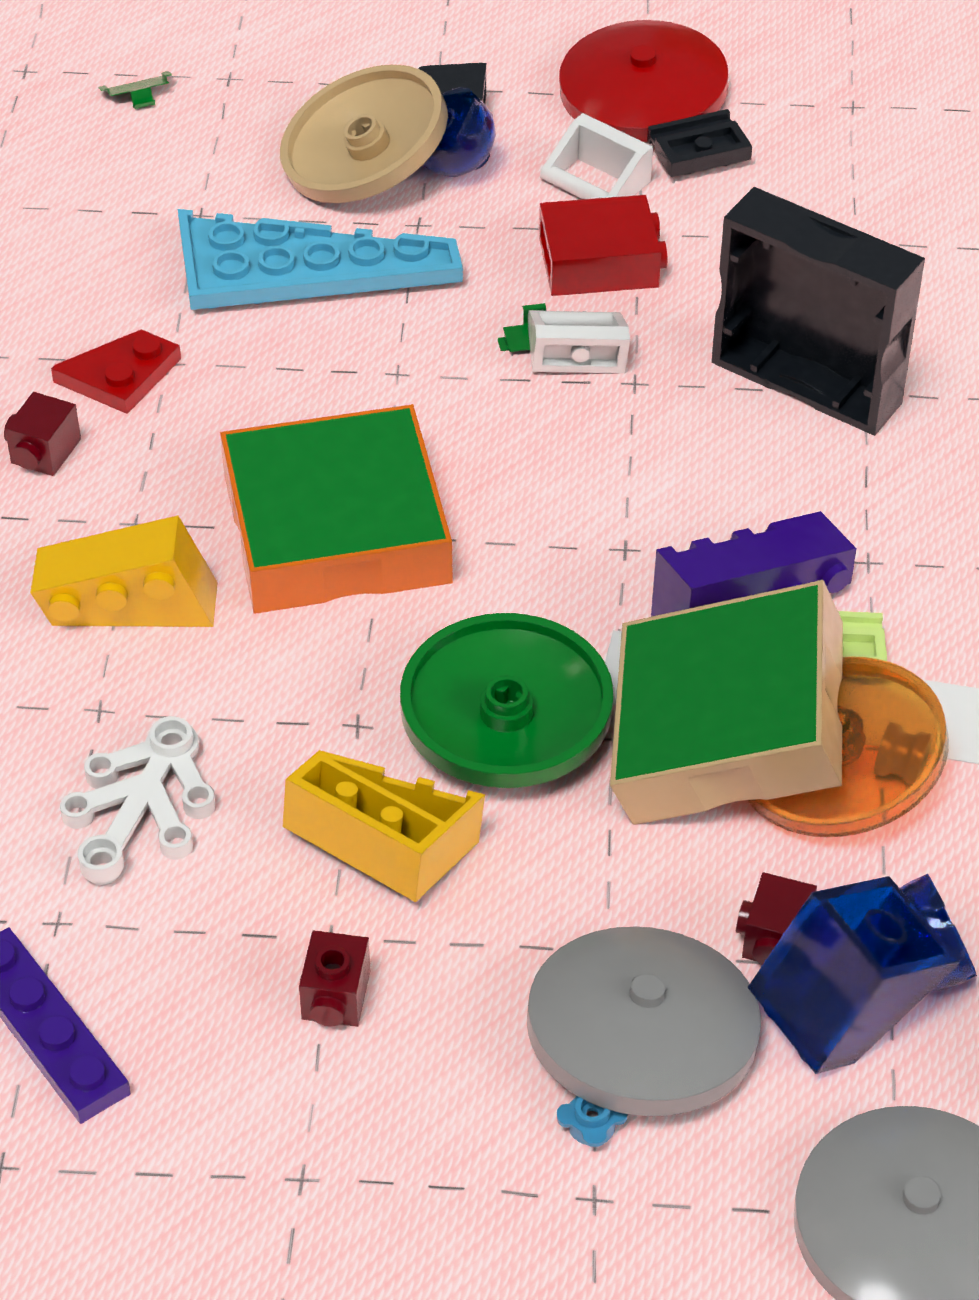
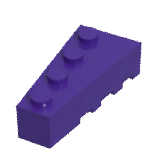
M819 511L772 522L765 532L754 534L749 528L733 531L728 541L714 544L708 537L691 541L689 550L676 552L672 546L656 549L651 617L824 580L829 593H837L851 584L857 548Z

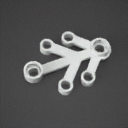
M176 716L161 718L151 726L145 742L109 754L95 753L89 756L84 763L87 784L95 789L85 793H69L60 801L62 821L67 827L72 829H81L91 824L94 819V812L123 803L105 835L91 836L84 840L78 848L77 856L80 872L85 879L93 884L108 885L114 882L124 868L122 851L147 808H149L159 829L160 851L163 856L171 860H179L191 853L193 849L191 830L186 824L180 822L162 784L171 768L183 788V810L188 817L192 819H205L215 811L214 790L210 785L203 782L192 760L199 749L198 734L185 719ZM146 764L141 774L116 782L119 771ZM98 769H108V770H107L106 772H104V773H95V772H94V771H96V770H98ZM198 798L206 799V801L202 803L191 802L194 799ZM74 808L84 809L83 811L78 813L70 812ZM174 838L183 839L182 842L176 844L168 842Z

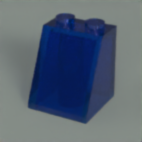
M886 876L812 892L748 985V989L762 1005L765 1013L777 1024L795 1047L801 1059L809 1065L815 1074L855 1064L952 972L961 960L892 878Z

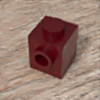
M33 391L18 412L8 418L4 428V439L8 444L11 464L54 476L81 440L76 404Z
M762 872L753 902L743 900L737 919L735 932L745 935L742 958L757 961L766 967H780L797 972L813 918L817 885Z
M312 930L299 983L302 1020L314 1021L323 1026L347 1025L358 1027L371 971L369 937Z

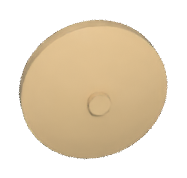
M396 64L379 65L350 73L322 88L296 112L281 140V165L294 188L302 195L315 201L345 203L377 195L408 178L435 151L447 126L448 110L446 102L432 77L424 71L411 66Z

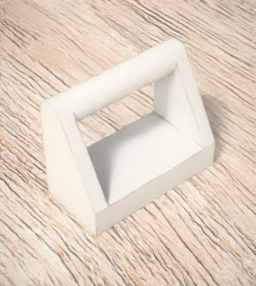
M582 113L572 121L541 168L540 178L581 199L633 196L651 182L653 147ZM580 160L618 180L610 192H607L565 170L574 162Z
M528 311L532 372L625 374L630 346L629 326L621 312Z

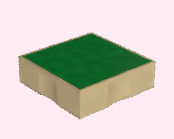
M824 580L622 623L610 787L633 825L705 812L723 804L736 801L769 800L842 786V724L838 714L837 698L842 680L843 621Z

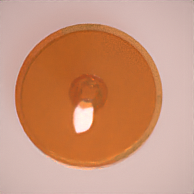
M843 657L842 680L837 698L838 714L842 724V786L769 800H747L748 803L758 814L772 824L787 831L813 837L856 835L880 828L902 817L916 807L930 793L942 775L949 753L947 723L942 705L931 687L916 674L897 664L868 657Z

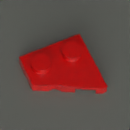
M140 329L55 364L51 368L53 383L128 414L181 360L180 345Z

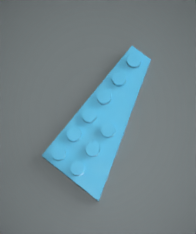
M177 209L191 310L463 282V266L457 241L454 238L402 233L395 239L373 237V230L356 228L354 235L332 232V225L262 218L255 224L234 222L232 214L217 213L214 220L196 218L193 216V210Z

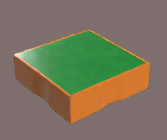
M413 404L220 432L224 476L234 523L240 531L243 566L254 614L322 604L350 595L387 594L453 583L452 539Z

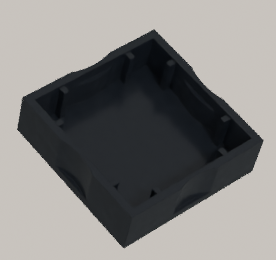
M753 187L724 216L719 266L722 285L721 299L715 313L711 363L766 388L790 394L804 401L817 411L875 436L903 402L925 258L762 189Z

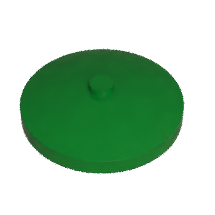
M484 614L448 625L433 634L418 647L411 656L402 675L400 685L401 718L405 732L416 750L428 762L446 774L459 780L486 787H528L543 784L570 773L586 762L597 751L608 733L612 720L613 684L607 665L601 655L587 640L564 625L528 614Z

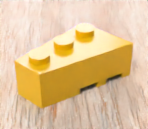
M179 515L37 548L30 593L52 626L214 627L218 582Z
M319 750L285 780L282 827L414 902H417L479 843L485 794L468 790L466 798L435 790V781L418 777L416 784L384 776V767Z

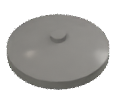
M639 926L616 927L580 936L560 947L542 964L535 975L529 993L527 1030L531 1046L540 1063L558 1083L576 1096L599 1107L619 1113L638 1116H669L706 1107L726 1096L741 1083L748 1074L757 1053L761 1030V1013L758 1000L748 980L730 960L712 947L689 936L669 930Z
M919 1106L884 1107L856 1115L842 1122L818 1142L805 1161L799 1176L794 1202V1229L798 1246L809 1270L829 1295L835 1300H979V1126L963 1117L933 1108Z

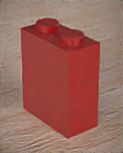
M646 195L540 203L539 241L551 296L659 287L660 269L667 268L668 264L667 247L665 241H658L660 238L659 216L657 212L650 211Z

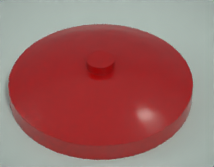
M660 20L626 21L598 29L583 37L572 46L565 55L559 70L560 97L566 111L574 120L584 113L642 142H648V126L719 111L725 102L728 92V65L720 48L707 36L690 27Z

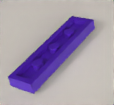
M8 927L0 932V1018L79 1124H82L131 1095L129 1081L11 928Z

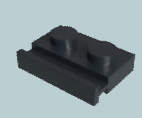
M728 109L648 126L647 141L655 146L654 152L670 177L688 175L698 171L751 160L752 144L736 120L732 121L730 119V111Z

